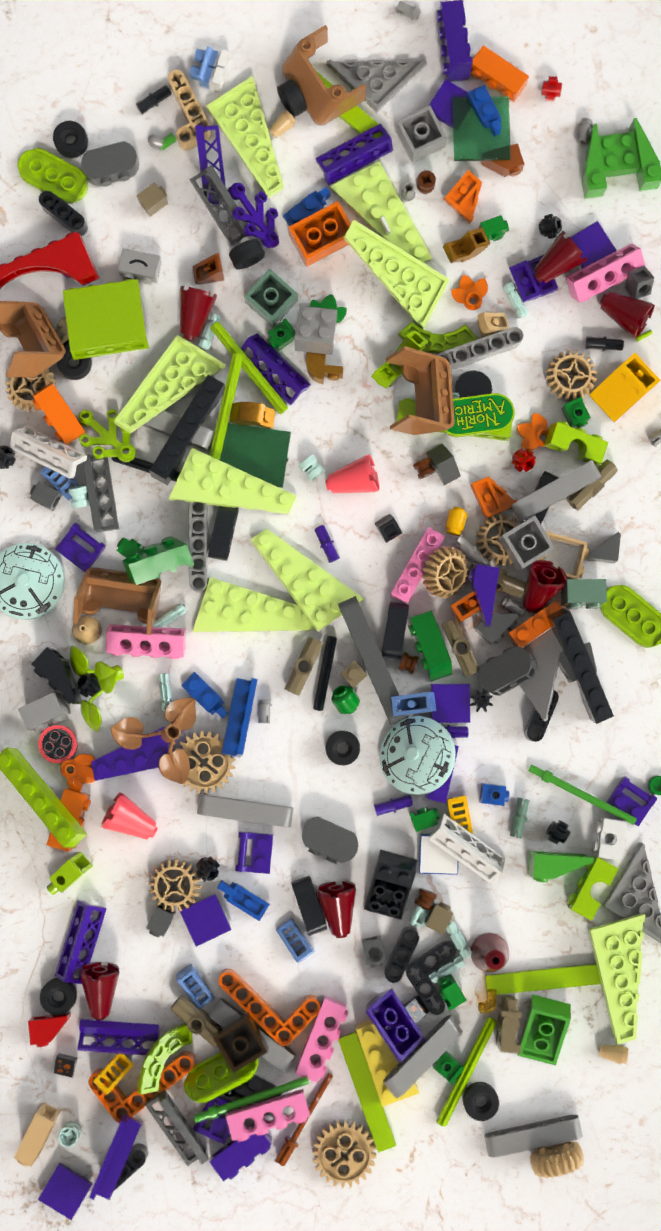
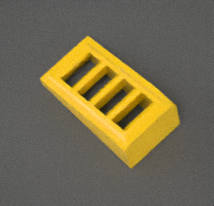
M466 795L448 798L446 802L450 818L454 821L455 819L466 818V821L459 822L458 824L460 826L467 825L468 829L466 830L472 834L473 830ZM462 803L463 806L453 808L452 804ZM464 810L465 814L454 816V812Z
M117 1053L95 1077L93 1082L105 1095H108L134 1064L124 1054ZM116 1061L124 1067L123 1070L115 1063ZM111 1066L117 1070L118 1076L110 1069ZM106 1072L115 1079L113 1082L105 1074ZM101 1077L109 1084L108 1088L100 1081Z

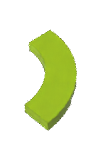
M412 321L398 333V336L404 340L413 330L417 331L429 341L422 350L429 353H441L478 339L466 324L452 332L433 334L420 328Z
M184 1023L170 1029L151 1047L140 1070L138 1094L159 1091V1080L167 1058L183 1046L193 1043L192 1033L187 1027L188 1024Z

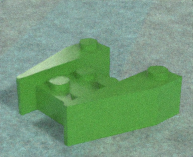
M637 118L633 119L629 127L630 132L599 136L597 123L593 125L589 135L582 176L584 199L603 196L607 189V177L637 173L639 191L658 189L660 186V161Z

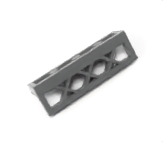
M209 166L191 178L190 182L230 246L247 237L243 228L248 223L243 220H236L232 216V211L238 206L213 166ZM203 175L208 181L207 189L200 188L196 182ZM209 193L215 194L218 197L217 206L209 203ZM220 210L228 213V222H223L219 219ZM230 226L237 228L241 234L234 240L229 235Z
M87 454V459L83 462L94 531L99 533L119 529L108 457L96 459L94 456L92 457L90 454ZM104 460L105 467L101 472L94 469L93 461ZM101 477L106 479L108 483L104 491L97 487V482ZM104 495L111 502L107 509L100 506V500ZM109 514L113 517L114 525L104 527L103 519Z
M166 1090L145 1102V1106L187 1166L198 1159L201 1164L209 1160L206 1147ZM159 1101L164 1110H155L152 1105ZM165 1116L171 1119L174 1126L164 1124ZM175 1132H180L185 1141L176 1140L174 1138ZM186 1147H190L194 1152V1155L189 1158L185 1154Z

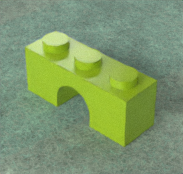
M558 421L550 425L544 443L545 447L561 453L567 451L571 441L579 446L578 460L586 463L593 460L595 465L602 464L609 443L603 440V437L595 434L589 435L582 428L574 429L569 427V424L564 421Z
M594 856V862L585 866L587 870L584 876L581 875L576 884L578 888L575 894L572 893L567 902L569 909L591 921L601 904L592 898L590 893L591 887L597 882H603L610 886L619 869Z

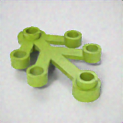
M115 409L108 410L106 414L109 421V432L94 420L91 411L82 410L79 413L78 419L80 424L84 427L90 426L102 436L90 437L87 434L81 435L79 442L82 447L112 445L115 448L104 450L101 446L94 447L93 455L96 459L118 457L123 462H130L135 458L136 451L130 444V433L120 428L123 433L122 443L117 440V425L114 424V420L118 416V412ZM111 414H115V415H116V416L113 417V418L109 417ZM84 439H88V442L83 443L82 441ZM129 450V453L124 454L123 451ZM97 451H102L99 455L95 454Z

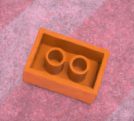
M339 201L289 226L288 233L304 264L308 267L349 245L343 237L351 223Z

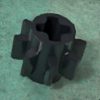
M553 214L545 215L544 219H541L539 223L541 235L544 237L548 236V239L556 238L557 234L562 230L561 219L557 216L553 217Z
M5 445L0 446V469H8L16 461L14 451Z
M86 673L78 679L77 689L86 698L88 695L94 696L101 690L98 678L94 673L90 675Z
M477 689L475 690L477 695H470V698L473 699V703L470 706L475 705L477 707L476 712L480 708L487 712L486 707L488 705L493 706L489 702L493 695L487 696L486 690L480 694ZM482 696H484L483 700H485L486 703L481 704L479 706V701H477V698H481Z
M561 820L558 823L552 821L546 831V834L550 835L548 840L556 845L559 842L565 843L570 835V831L567 829L569 825Z
M211 856L209 858L204 857L197 862L196 867L198 870L196 875L204 882L206 880L212 881L219 874L217 868L220 864Z

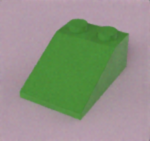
M529 851L528 875L536 880V882H548V879L558 878L594 862V857L577 853Z
M532 994L520 1040L521 1054L517 1056L556 1066L571 1020V1004Z

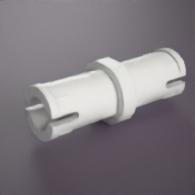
M462 535L454 542V545L462 550L468 559L471 558L480 565L488 564V557H483V553L477 549L478 546H473Z

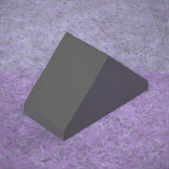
M443 444L426 452L444 486L461 477L454 456Z
M619 531L591 552L587 560L606 563L618 562L621 538Z

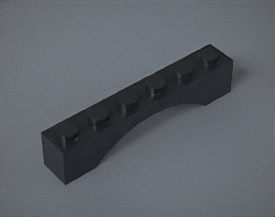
M207 375L150 468L151 477L168 486L198 429L223 396L225 389L223 382Z
M563 608L548 615L547 618L553 633L572 668L590 720L598 724L614 717L571 611Z

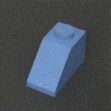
M434 692L391 697L393 716L436 711Z

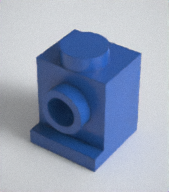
M481 783L480 803L504 806L505 802L509 801V791L506 790V786ZM495 791L499 793V797L497 799H494L492 797V794Z

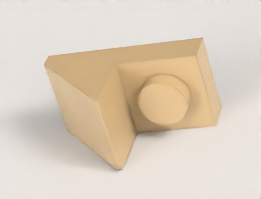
M483 312L477 315L479 320L477 324L482 338L510 328L505 313Z

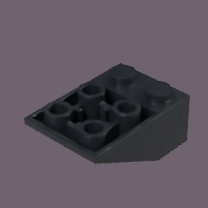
M46 647L32 662L31 665L35 667L33 671L39 677L47 678L49 680L47 684L53 690L61 691L63 693L62 698L69 704H81L82 698L77 689L78 687L69 662L55 649Z
M380 849L364 910L401 920L416 875L418 860Z

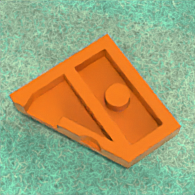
M467 170L443 199L469 224L474 218L473 215L482 182L472 172Z
M489 476L470 484L485 519L511 509V505L517 502L516 499L513 500L506 494L507 491L497 486L495 481Z

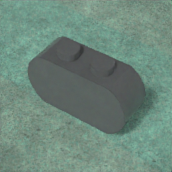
M122 141L87 151L82 157L81 166L87 180L92 185L105 187L113 182H123L129 180L130 177H134L139 169V160L134 147Z
M509 647L499 656L487 659L486 663L480 666L478 682L486 691L493 695L501 696L532 679L537 671V662L525 649Z
M321 817L310 819L303 827L302 840L304 845L309 848L308 852L317 856L321 853L327 856L326 860L337 864V861L341 863L348 862L358 851V840L354 832Z

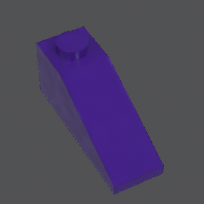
M476 564L474 569H470L469 580H472L471 586L484 626L490 627L499 568Z

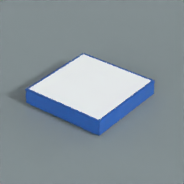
M420 834L419 873L458 875L459 861L430 841V834Z

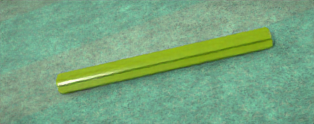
M215 322L210 327L212 332L231 355L233 353H240L244 356L242 369L280 415L286 412L288 406L220 322Z
M240 353L232 354L209 456L218 460L221 457L244 358Z
M492 1017L486 1018L463 1065L464 1070L456 1079L436 1120L440 1126H447L497 1024V1021Z

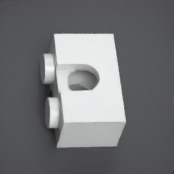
M600 817V821L596 823V832L599 833L598 841L594 840L593 843L595 856L622 861L627 822ZM611 833L613 840L607 844L604 840L605 835Z

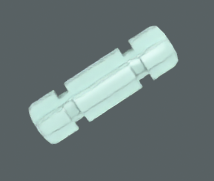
M513 283L506 284L503 290L506 295L508 294V299L514 310H517L518 317H525L528 315V310L526 306H523L524 303L518 292L515 291Z
M215 313L210 314L208 318L209 323L206 324L202 335L203 339L199 343V347L204 350H209L210 340H213L215 335L210 327L215 322L220 321V316Z
M178 604L174 610L171 609L161 615L159 619L156 618L153 627L166 626L176 620L177 616L185 614L187 611L183 604Z
M167 673L158 675V680L161 684L159 689L161 701H163L161 703L163 711L172 703L170 702L172 698L170 684H168L169 675Z
M449 922L446 929L447 933L451 934L450 938L456 949L460 950V956L463 959L468 958L472 954L469 946L466 947L467 943L460 931H457L458 927L455 922Z
M459 955L453 958L454 961H448L437 968L436 972L434 970L428 974L432 983L435 984L443 976L452 974L456 971V968L460 969L465 966L462 957Z

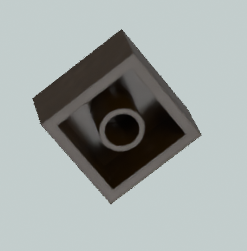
M249 1012L218 1030L213 1036V1040L233 1073L268 1053L269 1046Z

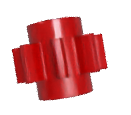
M549 76L547 81H543L541 95L545 96V101L554 102L556 97L561 96L562 83L558 82V77Z
M522 448L517 450L513 454V461L511 462L515 465L514 468L519 472L531 470L535 465L536 457L533 455L534 452L528 448L526 450Z

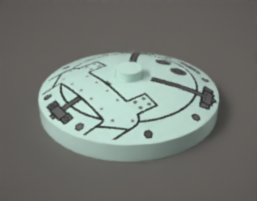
M20 543L3 550L0 553V610L11 617L23 620L36 619L53 610L59 603L65 588L64 570L57 557L46 548L32 543Z
M413 716L397 722L385 735L380 748V765L384 776L396 789L409 794H427L438 789L449 778L455 764V746L451 735L444 726L427 717Z

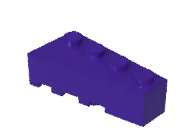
M463 0L441 2L440 9L437 10V22L441 23L438 34L439 39H442L443 45L440 46L441 57H444L445 63H442L443 75H446V79L450 82L469 80L473 62L472 57H470L471 49L470 43H468L467 27L464 28L466 16Z
M162 727L154 732H158L160 730L162 731L165 727ZM161 735L142 738V745L137 749L128 750L120 747L93 760L91 764L94 780L97 781L159 768L158 764L161 756L169 754L170 743L165 742Z

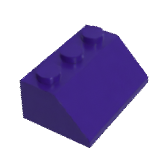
M392 988L379 993L367 1004L366 1014L398 1062L403 1061L425 1039Z

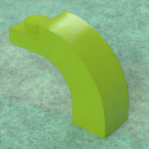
M413 330L404 338L396 351L404 346L422 351L429 341ZM385 362L374 371L371 377L386 389L388 386L391 387L402 376L401 366Z

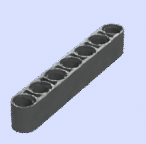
M356 596L338 603L389 723L392 725L408 718V715L393 716L391 697L399 696V693Z

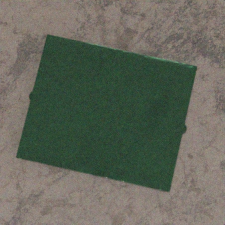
M509 96L491 97L502 120L500 122L502 127L501 134L493 136L489 127H482L467 97L452 98L454 161L511 160Z
M228 423L220 461L274 486L283 488L291 432Z

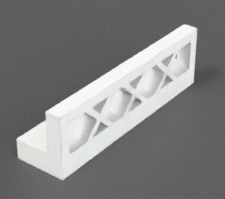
M29 426L12 431L10 443L12 450L69 479L75 477L77 465L87 459V455Z
M444 814L440 818L438 827L429 836L430 841L490 884L503 873L505 857Z

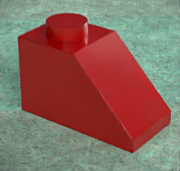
M71 1012L62 1015L32 1017L28 1021L30 1045H37V1047L48 1046L69 1020Z

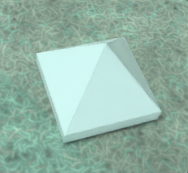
M421 906L415 907L410 911V924L422 928L430 910Z

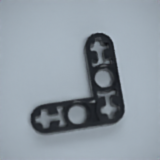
M450 941L441 942L411 962L406 968L407 978L427 1009L434 1015L444 1012L445 1003L429 979L428 974L455 956L456 948ZM445 945L447 947H452V949H450L451 954L448 955L447 953H444L443 955H441L443 960L440 961L435 951L438 950L440 954L444 951L443 947ZM428 956L436 958L434 966L426 965L425 960ZM412 967L420 969L418 975L422 980L417 984L414 983L418 981L415 975L410 976ZM424 983L431 986V990L427 994L420 992V986ZM434 993H436V995L433 996L435 1001L437 1003L441 1002L439 1004L440 1009L438 1010L436 1008H431L433 1006V1003L429 997H431Z

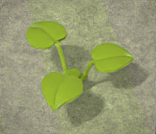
M72 645L70 646V663L73 671L79 677L86 674V672L95 673L101 690L92 696L89 701L83 700L81 702V714L84 721L91 729L98 732L101 727V714L93 704V701L103 692L111 693L116 682L124 678V673L119 665L110 667L101 661L95 664V669H89V663L84 653Z

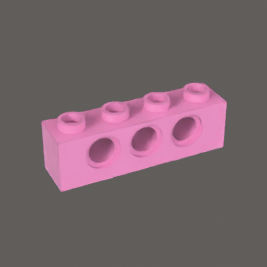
M631 243L567 276L566 280L571 297L579 303L584 302L595 294L603 293L607 288L622 283L623 280L627 279L628 271L645 266L641 248Z
M430 527L427 528L391 592V597L403 604L409 602L422 578L421 576L425 572L422 570L426 566L424 561H428V555L433 554V550L439 548L445 537L444 535Z
M109 624L106 631V653H112L115 656L129 654L134 657L146 655L152 658L162 656L179 659L183 658L185 654L186 629L153 627L151 635H147L146 626ZM124 639H127V640H129L131 643H130V644H127V643H125L123 640H124ZM142 641H148L150 645H145ZM161 642H167L169 646H164Z
M324 995L320 1011L315 1018L297 1064L296 1075L301 1077L307 1076L309 1080L316 1083L319 1077H324L327 1069L324 1064L326 1059H331L334 1048L331 1046L334 1040H338L341 1029H339L341 1021L345 1022L349 1012L346 1010L345 1003ZM331 1016L336 1021L333 1025H327L324 1020ZM321 1035H325L328 1038V1041L324 1044L319 1043L317 1040ZM318 1054L321 1057L320 1061H311V1055Z
M303 1089L226 1113L232 1141L238 1140V1142L247 1140L249 1135L256 1133L257 1136L264 1135L269 1132V1129L275 1127L277 1130L283 1129L291 1122L296 1124L305 1122L307 1117H310ZM290 1106L294 1111L292 1114L286 1115L282 1111L283 1108ZM266 1112H271L274 1118L267 1121L263 1118V1115ZM252 1118L255 1124L248 1127L244 1124V1120Z

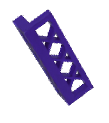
M380 123L315 158L316 163L323 171L325 181L329 186L392 152V140ZM379 131L383 135L378 139L372 138V136L378 133ZM366 142L365 146L356 147L357 143ZM344 150L350 151L348 155L340 156V152ZM327 159L333 160V162L327 165L326 167L323 164V162Z
M196 125L200 170L202 172L208 168V163L211 164L213 168L220 172V179L226 187L219 126L203 127V125ZM215 130L216 138L210 144L205 140L204 131ZM211 148L218 153V159L214 164L207 159V154ZM203 175L201 176L202 187L207 189L208 181ZM209 193V203L217 205L218 200L212 201V194Z
M258 333L247 338L241 350L245 352L247 347H249L253 351L254 358L246 356L271 387L289 405L294 404L300 394L306 391L311 384ZM259 361H263L266 364L267 371H263L260 368ZM272 374H277L280 377L281 384H277L273 380ZM286 387H290L296 392L292 398L287 394Z
M77 900L54 975L61 981L82 984L80 975L79 978H72L77 968L80 967L82 970L84 965L91 962L107 908ZM92 911H99L97 918L91 921ZM91 929L93 932L92 936L86 941L84 938L85 934ZM86 948V956L80 960L79 953Z
M80 1019V1037L77 1049L78 1051L147 1055L150 1049H144L142 1044L146 1041H154L155 1043L159 1039V1025ZM84 1037H93L96 1040L91 1045H83ZM107 1038H112L115 1041L111 1046H105L102 1042ZM126 1040H132L135 1043L130 1048L122 1045Z
M124 1114L89 1195L90 1199L94 1200L96 1195L108 1200L111 1199L142 1125L141 1121Z

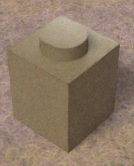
M155 182L137 195L138 202L150 217L168 204L166 191L162 186L158 187Z
M356 661L340 673L352 688L367 676Z
M434 902L433 908L424 923L425 926L444 935L454 914L450 910L451 907L443 902H440V904Z

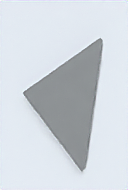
M328 60L326 65L352 90L365 84V102L378 113L427 65V61Z
M552 628L523 648L535 658L537 671L532 679L522 683L520 687L544 721L548 720L549 706L552 701L553 687L557 676L560 652L562 651V647Z
M640 843L602 906L622 919L640 913L645 914L642 932L661 943V913L651 876L652 873L646 855L645 844Z

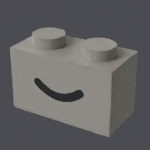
M122 249L118 271L125 280L138 279L145 284L157 283L162 261L159 255Z

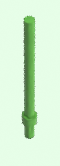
M532 764L528 770L541 777L542 781L550 782L632 825L637 820V818L553 776V773L548 770L544 771Z
M305 1076L218 1107L216 1105L209 1107L208 1110L195 1114L194 1120L196 1123L209 1118L212 1120L220 1117V1114L309 1084L308 1077Z

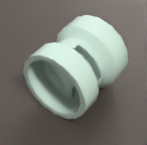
M314 455L308 457L299 465L300 469L306 472L310 482L318 478L325 471L323 466L317 463V458Z
M87 485L68 488L69 494L72 496V508L90 505L89 497L87 496Z
M70 1121L62 1127L58 1135V1140L62 1146L71 1147L76 1144L81 1135L80 1125Z

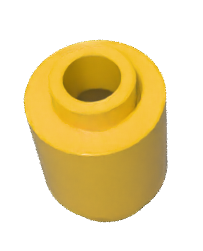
M460 507L449 509L445 524L446 533L455 536L461 535L467 518V513L464 512L465 509Z

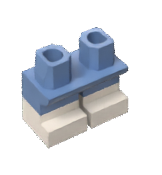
M207 46L206 50L196 49L194 59L196 62L202 63L201 67L191 66L190 78L199 81V86L221 92L230 63L229 51L221 50L219 52Z

